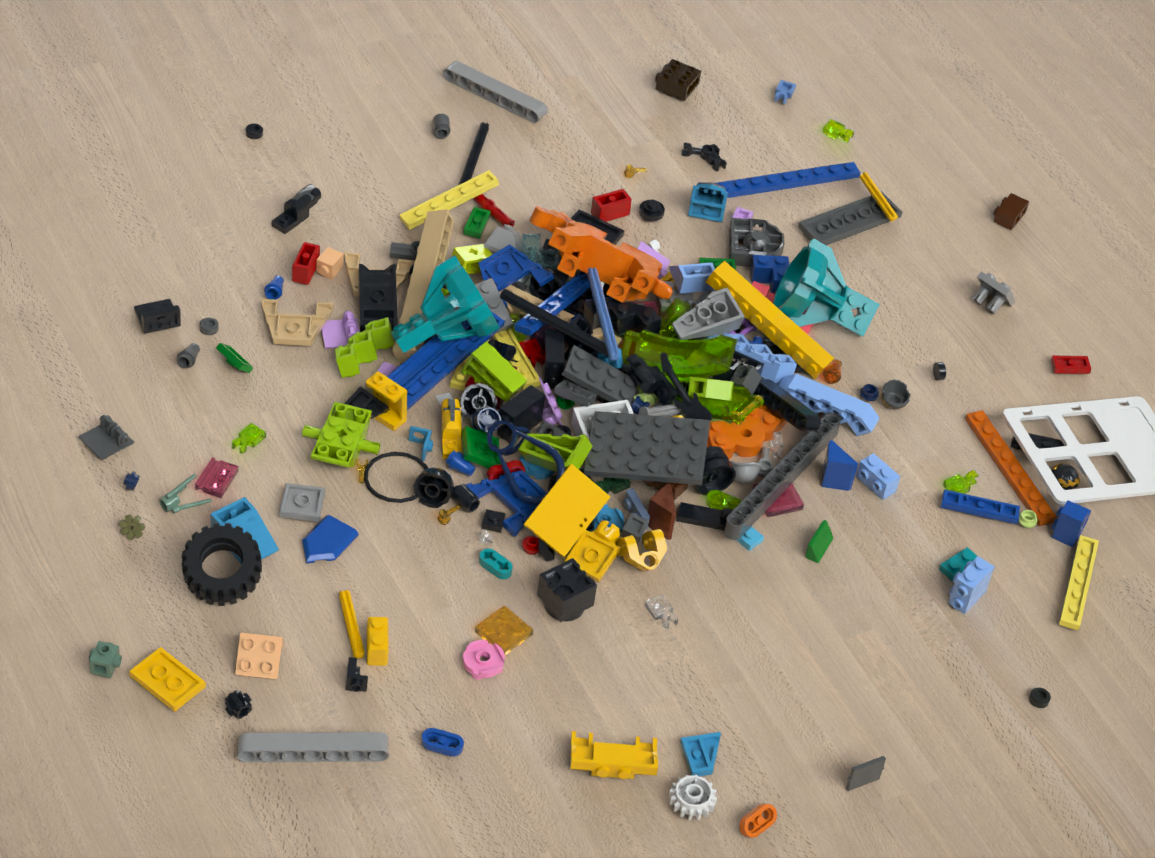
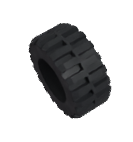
M214 523L211 528H208V526L202 527V532H195L192 535V541L188 540L185 544V550L182 551V571L185 583L188 584V589L191 593L196 594V598L199 600L205 598L206 603L211 605L214 602H218V606H225V602H230L232 605L237 603L238 598L244 600L248 597V591L252 593L256 589V583H259L261 578L262 561L258 543L256 540H252V535L248 531L243 533V528L238 525L232 528L231 523H225V526H219V523ZM220 550L231 551L241 558L242 565L230 577L214 578L206 574L202 568V563L208 555Z

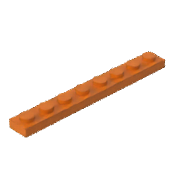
M981 410L966 414L965 420L1026 509L1036 513L1037 525L1043 526L1054 523L1055 519H1057L1055 513L985 412Z

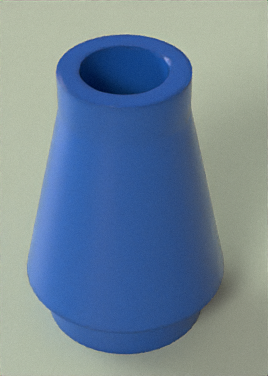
M279 275L274 276L265 286L264 292L268 299L276 300L282 296L283 277Z
M455 450L446 460L449 468L469 477L476 469L468 460L464 459V455L461 452H456Z

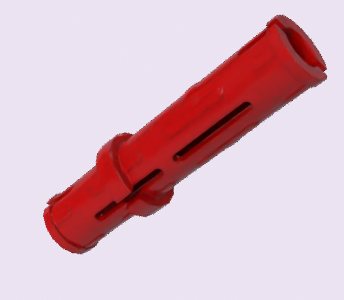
M483 193L474 197L473 200L482 209L491 211V216L503 226L507 224L514 227L515 221L498 208L493 200L488 199Z

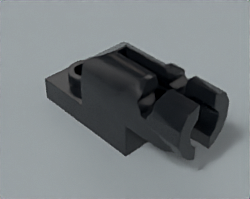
M637 354L628 356L626 360L629 364H622V368L627 374L631 375L630 378L637 383L645 394L654 393L663 405L671 404L679 392L658 366L649 367Z

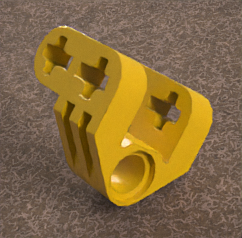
M661 529L648 531L642 535L643 545L646 550H651L650 552L639 554L633 535L619 538L616 541L615 545L620 547L618 556H623L626 562L641 571L655 569L667 551L664 534ZM645 557L650 559L649 567L644 563Z

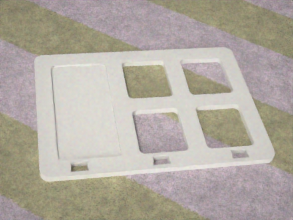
M1135 396L1008 408L1003 411L1002 418L1056 503L1065 505L1068 500L1073 503H1083L1155 494V413L1144 398ZM1120 403H1126L1127 406H1121ZM1089 415L1107 442L1080 444L1063 417ZM1047 419L1064 446L1037 448L1020 421ZM1115 455L1133 483L1105 484L1089 457ZM1074 460L1090 487L1064 490L1045 461Z

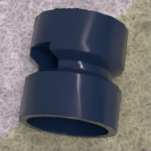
M491 407L477 409L470 416V426L483 433H488L492 424L501 421L499 412Z

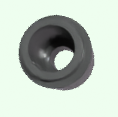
M446 114L435 115L432 120L433 132L436 137L444 139L450 133L449 117Z

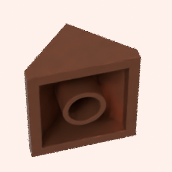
M666 484L650 498L648 514L650 516L648 527L652 530L661 529L664 538L667 540L672 538L676 517L671 484Z

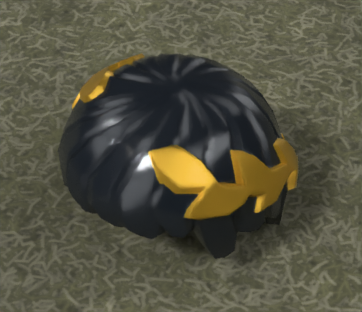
M1059 463L1052 468V473L1064 490H1069L1073 487L1077 488L1080 484V475L1073 466Z

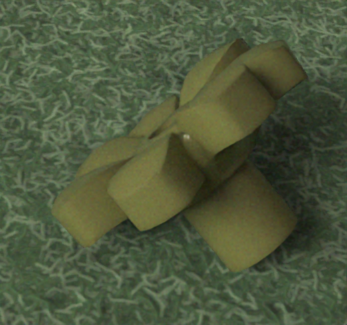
M131 514L125 516V520L122 519L119 522V526L123 527L120 532L122 535L128 534V540H133L135 536L140 538L143 535L142 531L145 529V524L139 523L141 517L137 515L133 518Z

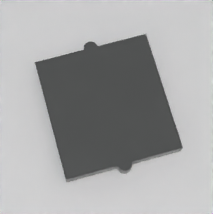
M881 756L852 767L847 778L846 790L850 791L879 780L882 770L885 769L886 758Z

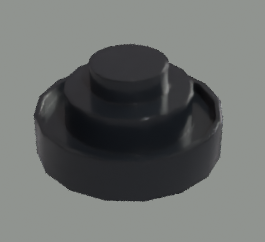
M654 199L643 201L639 207L640 216L648 221L661 220L665 213L664 205Z

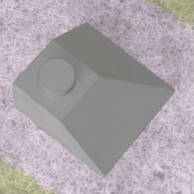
M507 224L497 226L484 247L498 252L510 244L527 257L529 256L519 232L514 231V227Z

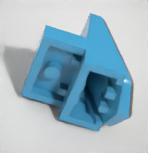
M698 182L696 185H693L688 216L722 222L728 196L725 187L713 182Z

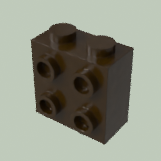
M672 59L668 64L664 65L661 72L657 73L655 89L685 101L699 85L701 70Z

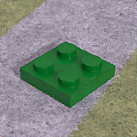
M465 426L462 430L464 459L486 468L501 464L496 451L494 452L489 448L487 434ZM492 436V443L500 448L499 438Z

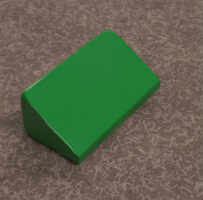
M823 520L807 546L805 558L816 563L820 562L833 540V534L826 520Z

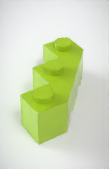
M388 317L369 322L365 325L366 329L362 333H355L348 339V344L344 347L340 345L335 349L336 361L342 378L360 374L359 364L377 360L378 349H388L395 344Z

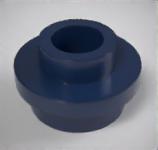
M866 384L861 389L860 396L866 401H875L879 396V392L875 385Z
M135 471L132 474L128 473L125 477L123 484L126 485V490L131 489L134 491L140 476Z

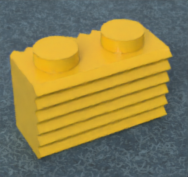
M387 617L367 618V665L386 666L388 664L389 625Z

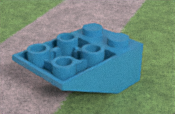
M246 497L211 513V527H213L214 523H219V526L231 523L232 528L238 525L243 528V533L248 531L252 535V540H256L258 543L261 560L279 551L259 513ZM231 552L233 556L242 565L241 558L235 553Z

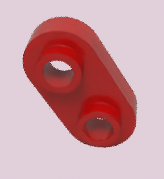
M512 460L506 463L511 473L520 470L525 472V467L519 460ZM493 465L486 473L488 480L498 479L500 475L505 474L502 465Z

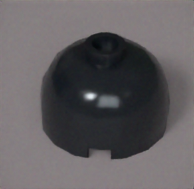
M553 267L543 268L547 272L550 271L554 275V279L541 287L533 276L530 278L529 290L531 294L543 301L566 284L564 275Z
M480 383L469 385L463 389L459 395L461 414L470 420L471 414L477 409L488 407L496 409L497 398H495L494 391L487 385Z
M431 467L425 469L416 478L413 485L414 494L420 498V502L430 508H439L447 504L451 499L454 491V482L447 471Z

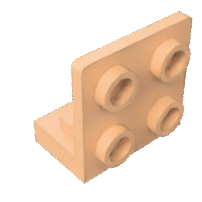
M240 633L235 674L239 676L277 679L281 649L284 647L283 637Z

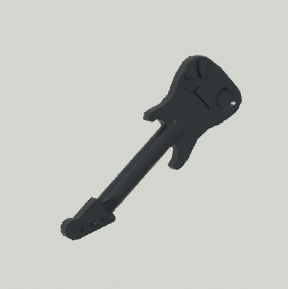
M662 353L660 355L662 372H666L672 384L679 392L683 401L680 402L674 399V402L683 411L685 418L711 421L712 413L699 402L697 393L693 394L692 399L689 397L672 369L673 366L668 359V354Z

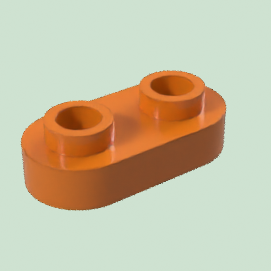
M771 804L758 805L741 819L739 824L741 834L750 838L760 835L775 823L777 819L776 808Z

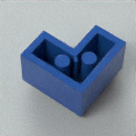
M753 255L750 268L751 282L769 283L770 292L775 294L789 266L788 256Z
M1068 500L1065 506H1060L1057 511L1056 517L1059 518L1055 519L1051 529L1054 530L1052 538L1074 547L1087 524L1091 510Z

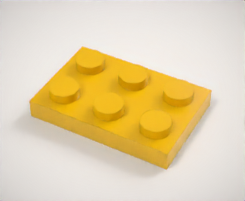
M162 647L158 648L129 671V676L174 712L206 687V682Z

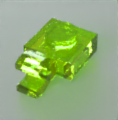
M975 470L968 472L964 477L957 474L944 480L943 486L946 490L965 494L970 491L971 486L977 483L974 478H977L979 475Z

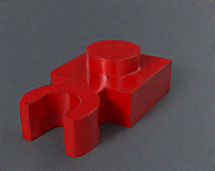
M536 338L518 342L525 355L530 359L533 368H535L536 362H540L543 366V350Z

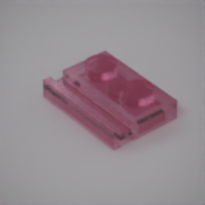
M212 457L195 483V490L201 489L204 493L222 498L237 475L239 466L222 460L216 461Z

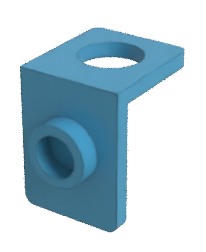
M410 426L409 441L424 444L422 461H425L427 453L431 452L434 441L431 440L432 430ZM420 432L424 435V438H417L414 436V433Z

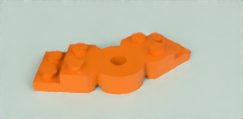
M757 399L753 404L749 403L740 413L739 420L731 424L725 421L710 422L707 447L718 446L723 448L728 459H731L734 452L738 453L740 457H753L761 452L764 442L771 441L787 421Z

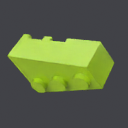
M487 341L470 355L460 372L463 375L469 374L475 378L474 382L487 385L494 391L493 393L505 402H508L519 393L527 382L524 376Z
M527 434L555 448L564 460L565 471L570 464H573L579 470L593 447L586 435L569 436L568 434H562V436H552L551 434ZM524 439L518 450L525 461L558 473L557 464L553 457Z

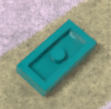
M967 547L940 564L939 570L953 582L958 572L962 573L966 564L969 561H973L977 555Z

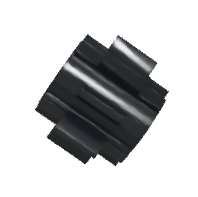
M235 690L225 698V705L227 706L225 710L230 717L234 715L236 718L242 719V717L247 716L252 711L250 703L252 699L247 693L243 694L241 691Z

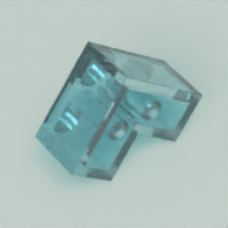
M522 234V253L534 263L541 265L542 268L553 267L557 269L560 263L559 250H541V234Z

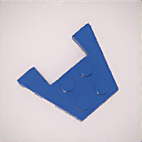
M510 244L479 263L483 281L493 278L499 292L529 273L540 287L554 279V275L550 271L544 270L541 265L528 259L526 255ZM503 300L504 305H505V307L507 308L508 305H507L506 301Z
M520 470L511 473L520 490L527 496L538 497L546 494L524 471ZM505 474L500 475L498 479L481 480V483L474 485L472 483L466 484L478 496V499L493 492L515 513L503 521V527L514 537L524 527L523 524L538 506L524 503L518 499L512 492Z

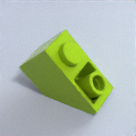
M690 377L688 395L694 396L693 394L697 393L698 397L732 401L734 382Z

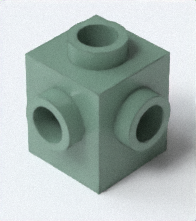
M98 641L96 647L92 648L89 654L90 673L111 678L115 668H119L122 661L119 646L109 642Z

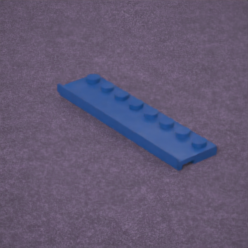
M492 312L500 328L487 336L478 337L476 335L441 342L438 336L435 335L388 375L389 379L407 390V410L504 326L505 321ZM467 320L466 324L461 322L465 331L473 330Z

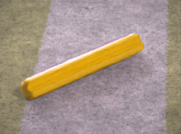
M863 172V174H860L859 178L889 221L893 222L898 218L897 214L868 173Z
M340 591L339 599L353 657L357 659L363 658L365 651L350 591Z

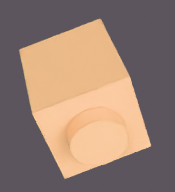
M327 247L317 258L316 273L333 279L343 268L344 254Z

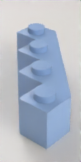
M725 333L706 336L704 342L700 345L704 352L720 359L730 349H733L764 363L761 377L770 379L776 384H779L782 378L794 375L797 366L790 355L773 354L766 344H750L743 334Z
M799 374L784 377L778 384V386L815 413L823 412L824 415L830 412L837 413L841 417V423L847 422L856 436L872 432L880 419L869 403Z

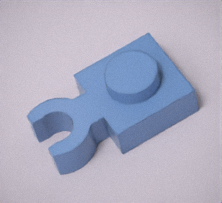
M781 80L776 88L774 101L777 102L778 99H782L783 104H786L787 98L791 99L797 84Z

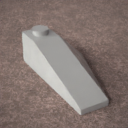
M724 288L710 293L705 300L696 304L692 310L686 312L673 322L672 327L680 340L720 335L739 329L745 316L729 289Z

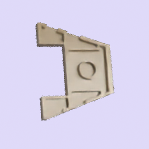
M344 252V260L353 296L359 297L358 270L361 254ZM398 259L396 269L397 290L409 276V270L414 261Z
M261 299V307L273 344L311 346L333 312L334 302H317L315 315L277 313L278 300Z

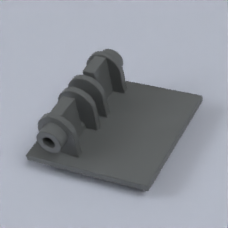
M102 415L99 426L79 436L101 461L134 443L128 434L109 415Z

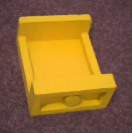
M377 371L366 380V385L373 389V395L389 406V411L374 417V419L395 431L407 421V390Z

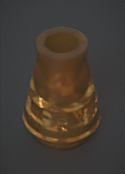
M833 360L824 370L823 377L827 383L835 384L840 381L842 367L840 360Z

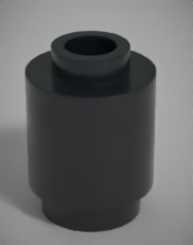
M465 484L454 487L451 499L464 511L469 513L475 511L480 505L478 496Z

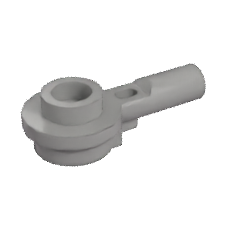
M762 447L761 459L758 462L762 465V469L758 473L762 477H766L774 468L773 463L769 459L768 447Z

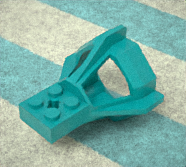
M811 239L808 246L803 247L789 264L776 289L773 304L799 327L830 320L863 337L880 305L846 285L832 248L816 239ZM857 308V314L853 316L851 310Z
M452 256L435 266L424 300L420 306L423 313L411 316L409 318L410 321L405 324H398L393 328L394 331L391 334L403 353L434 334L443 342L476 335L478 337L487 336L500 327L486 301L457 257ZM444 285L451 294L447 298H445L441 291ZM467 320L473 330L465 331L461 322Z

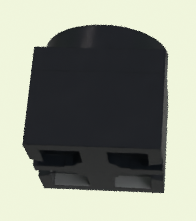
M572 558L540 574L537 596L543 601L546 612L552 618L560 622L573 621L578 619L584 610L594 606L597 584L591 577L586 576V572L582 571L580 565Z

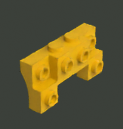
M572 731L570 769L591 771V776L601 778L634 779L635 774L657 776V737H653L652 743L640 742V736H636L634 745L593 743V733H589L588 738L576 737V731Z

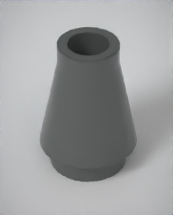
M191 343L187 348L178 353L177 363L182 368L192 367L195 364L200 347L195 343Z

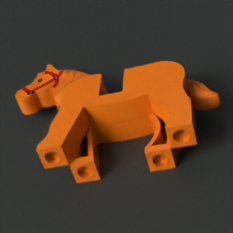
M540 206L535 207L529 221L533 225L553 233L548 245L559 250L562 259L557 267L558 270L574 277L577 269L587 274L589 268L595 267L600 281L610 285L606 295L622 303L636 299H647L650 291L664 300L671 297L673 293L672 288L658 278L663 265L656 258L625 242L618 247L605 240L607 233L591 225L575 222L564 212L559 213L558 211L547 210Z

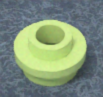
M1024 510L1019 514L1018 522L1026 528L1036 526L1038 519L1035 512Z

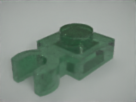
M604 477V481L595 483L607 494L610 491L617 494L631 487L629 479Z

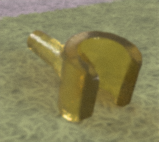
M628 164L624 174L626 178H632L637 172H647V168H634L633 165Z
M358 458L356 466L359 469V483L363 484L368 460L366 459V464L361 466L359 465Z
M456 505L447 511L441 509L439 511L440 516L437 518L442 525L448 524L451 520L450 515L459 510L460 507Z

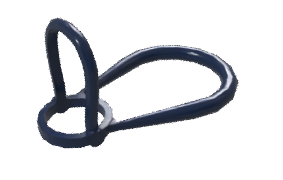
M503 420L495 422L488 430L487 443L492 451H496L512 492L524 503L540 504L548 492L538 497L527 496L523 493L502 455L509 456L518 451L524 439L553 457L558 471L556 482L565 472L563 458L549 444L527 435L530 434L528 428L515 426L512 422ZM505 424L512 429L513 437L506 448L500 449L492 443V434L495 428ZM518 436H521L522 439H521L520 442L515 446V444H516V442H517Z

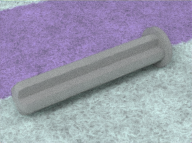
M676 404L650 408L643 406L639 409V415L665 417L684 414Z

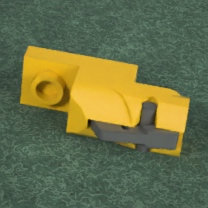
M444 399L441 403L442 459H447L454 450L462 453V419L459 399Z

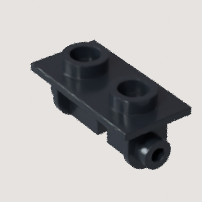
M496 340L488 342L504 359L509 362H518L513 360L516 354L514 346Z

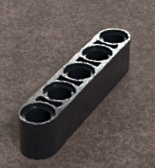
M760 380L752 396L800 431H815L819 429L821 419L817 413L772 380Z

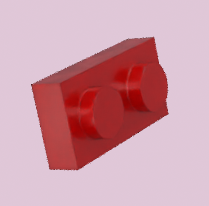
M1052 355L1051 363L1054 373L1090 374L1091 372L1088 356Z

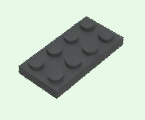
M575 345L570 349L561 374L562 376L596 393L609 402L628 400L631 406L637 389V383L630 378L631 376Z

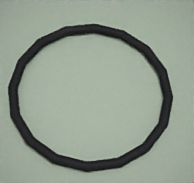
M390 452L372 459L365 468L364 481L370 492L387 502L403 503L413 501L418 496L414 495L408 498L396 499L377 493L368 481L369 469L378 460L389 456L411 458L423 466L424 469H428V466L421 459L409 453Z

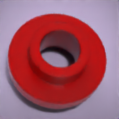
M528 536L523 539L522 547L527 554L535 555L539 552L538 537Z

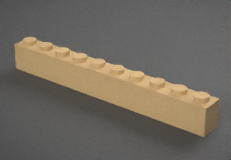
M448 209L428 211L427 217L424 220V229L420 236L421 241L417 247L416 260H414L413 272L410 275L409 288H407L406 300L403 303L402 316L399 319L400 324L410 321L409 318L417 313H423L420 306L424 300L435 266L445 261L454 224ZM395 341L392 347L393 355L396 356L399 363H403L425 344V341L403 353Z

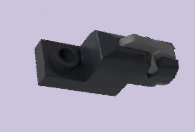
M312 184L301 189L295 196L284 203V212L272 220V227L286 234L309 217V209L321 199L320 190Z

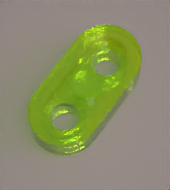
M719 490L710 491L706 498L708 507L723 510V508L734 510L742 502L741 499Z

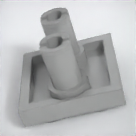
M982 271L979 273L977 278L981 287L972 297L975 302L981 305L987 295L991 293L994 295V298L986 306V309L990 312L992 311L993 314H996L1003 302L1010 307L1014 304L1013 293L1006 283L1002 282L1000 284L990 273L985 274Z

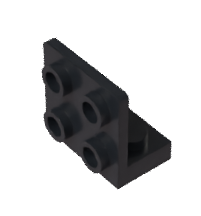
M170 299L134 306L144 334L181 326L180 308L178 305L173 306Z

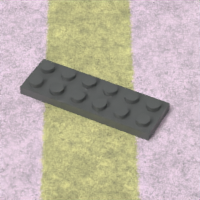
M881 192L898 218H901L903 212ZM871 195L799 222L798 227L810 240L816 239L825 245H829L890 221Z

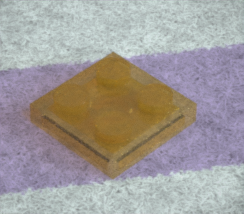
M505 605L475 626V632L480 637L488 640L490 644H498L503 649L505 655L533 635V629Z

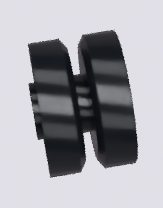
M718 446L707 447L702 485H695L698 492L703 495L720 493L727 489L736 477V471L723 448Z

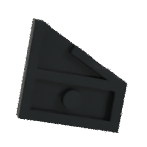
M361 386L344 403L371 410L370 419L389 411V406Z

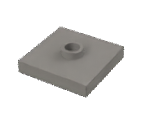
M286 483L279 517L319 522L325 488Z

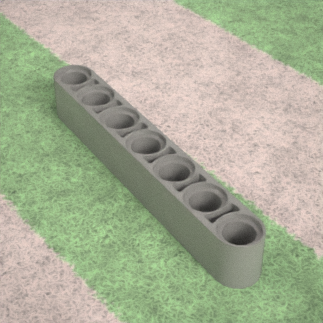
M454 61L443 70V76L447 81L532 123H537L548 112L547 106L543 102L459 61Z
M381 732L243 733L238 736L237 757L242 762H379L389 757L388 736Z

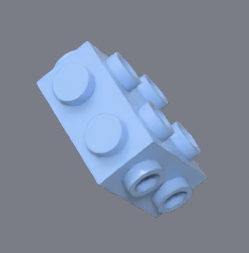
M979 556L973 561H969L962 573L958 572L953 579L955 584L949 592L950 599L948 604L966 614L986 593L995 566Z

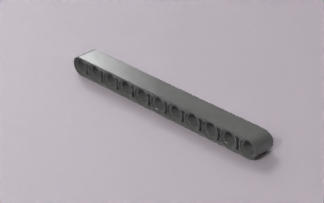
M833 412L825 414L821 418L819 429L809 431L744 498L726 519L725 537L730 540L741 538L828 446L829 441L838 435L841 423L840 415Z

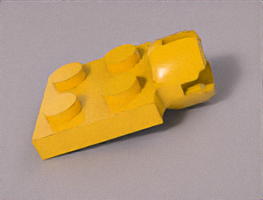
M605 520L601 521L593 532L585 530L564 561L566 562L574 558L580 565V569L586 572V576L591 577V579L597 582L601 581L620 552V547L615 545L620 537V530L613 523L610 528L607 527L609 521Z

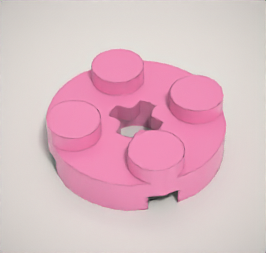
M477 640L471 642L466 647L462 662L466 671L474 679L480 680L493 677L503 671L505 654L498 644H490L488 640ZM483 656L484 659H487V658H488V660H487V661H481V660H480V657Z

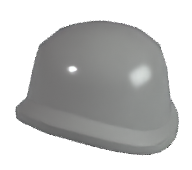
M730 461L736 471L734 481L741 484L755 482L759 471L762 469V465L757 462L738 463Z

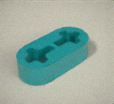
M490 548L483 549L480 552L479 563L483 568L499 579L504 580L511 577L513 565L509 560Z

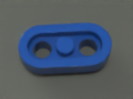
M428 728L422 733L421 743L427 750L453 757L463 752L464 740L457 734L436 728Z

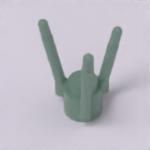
M196 474L191 475L171 492L159 498L160 505L165 512L172 510L175 514L180 510L212 501L211 499H205L178 506L180 499L177 494L187 487L186 485L196 477Z

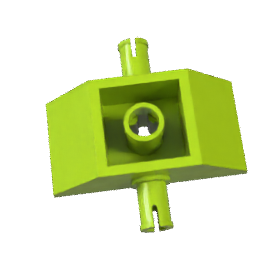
M334 402L324 427L320 429L305 424L302 437L317 440L311 454V459L352 468L355 466L361 451L378 455L381 443L365 440L372 411Z

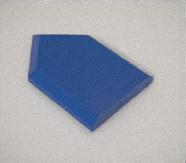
M326 515L302 539L306 564L315 563L316 560H336L359 536V533L356 529L335 517Z

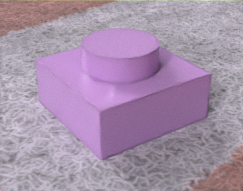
M737 207L732 218L752 219L754 212Z

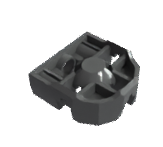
M731 219L729 259H735L736 266L750 267L753 255L782 256L784 233H781L776 226L770 224L767 220ZM755 225H759V227L762 229L761 231H753V227H755ZM738 239H743L742 246H738Z

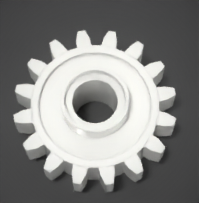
M686 775L684 778L679 777L677 783L673 782L669 793V804L674 805V812H681L680 817L686 814L689 820L692 819V816H696L697 820H700L701 815L708 817L709 812L714 811L717 802V791L712 789L713 784L709 783L706 778L697 775Z

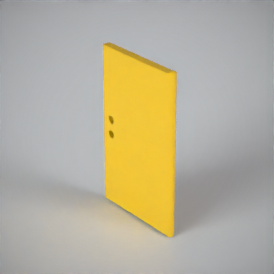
M570 464L523 525L564 558L611 496L573 464Z

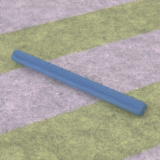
M595 267L589 268L587 275L608 356L611 361H617L620 353L599 274Z

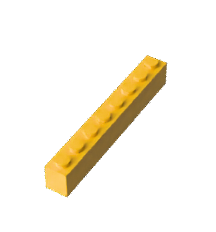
M724 261L706 280V283L715 291L728 288L745 318L787 355H790L814 379L833 361V356L727 262Z

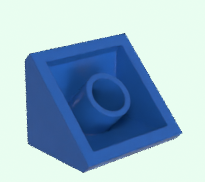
M833 440L829 441L823 464L822 487L849 491L852 489L858 463Z

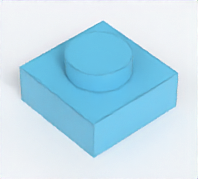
M751 526L737 541L750 551L763 542L764 536Z

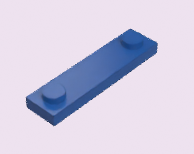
M945 489L941 501V508L1013 524L1018 523L1020 506Z

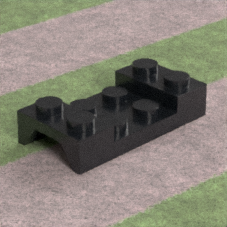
M359 264L360 332L362 333L366 329L365 325L369 322L387 317L389 318L391 329L394 331L393 328L398 325L396 264L390 265L385 270H369L363 264Z

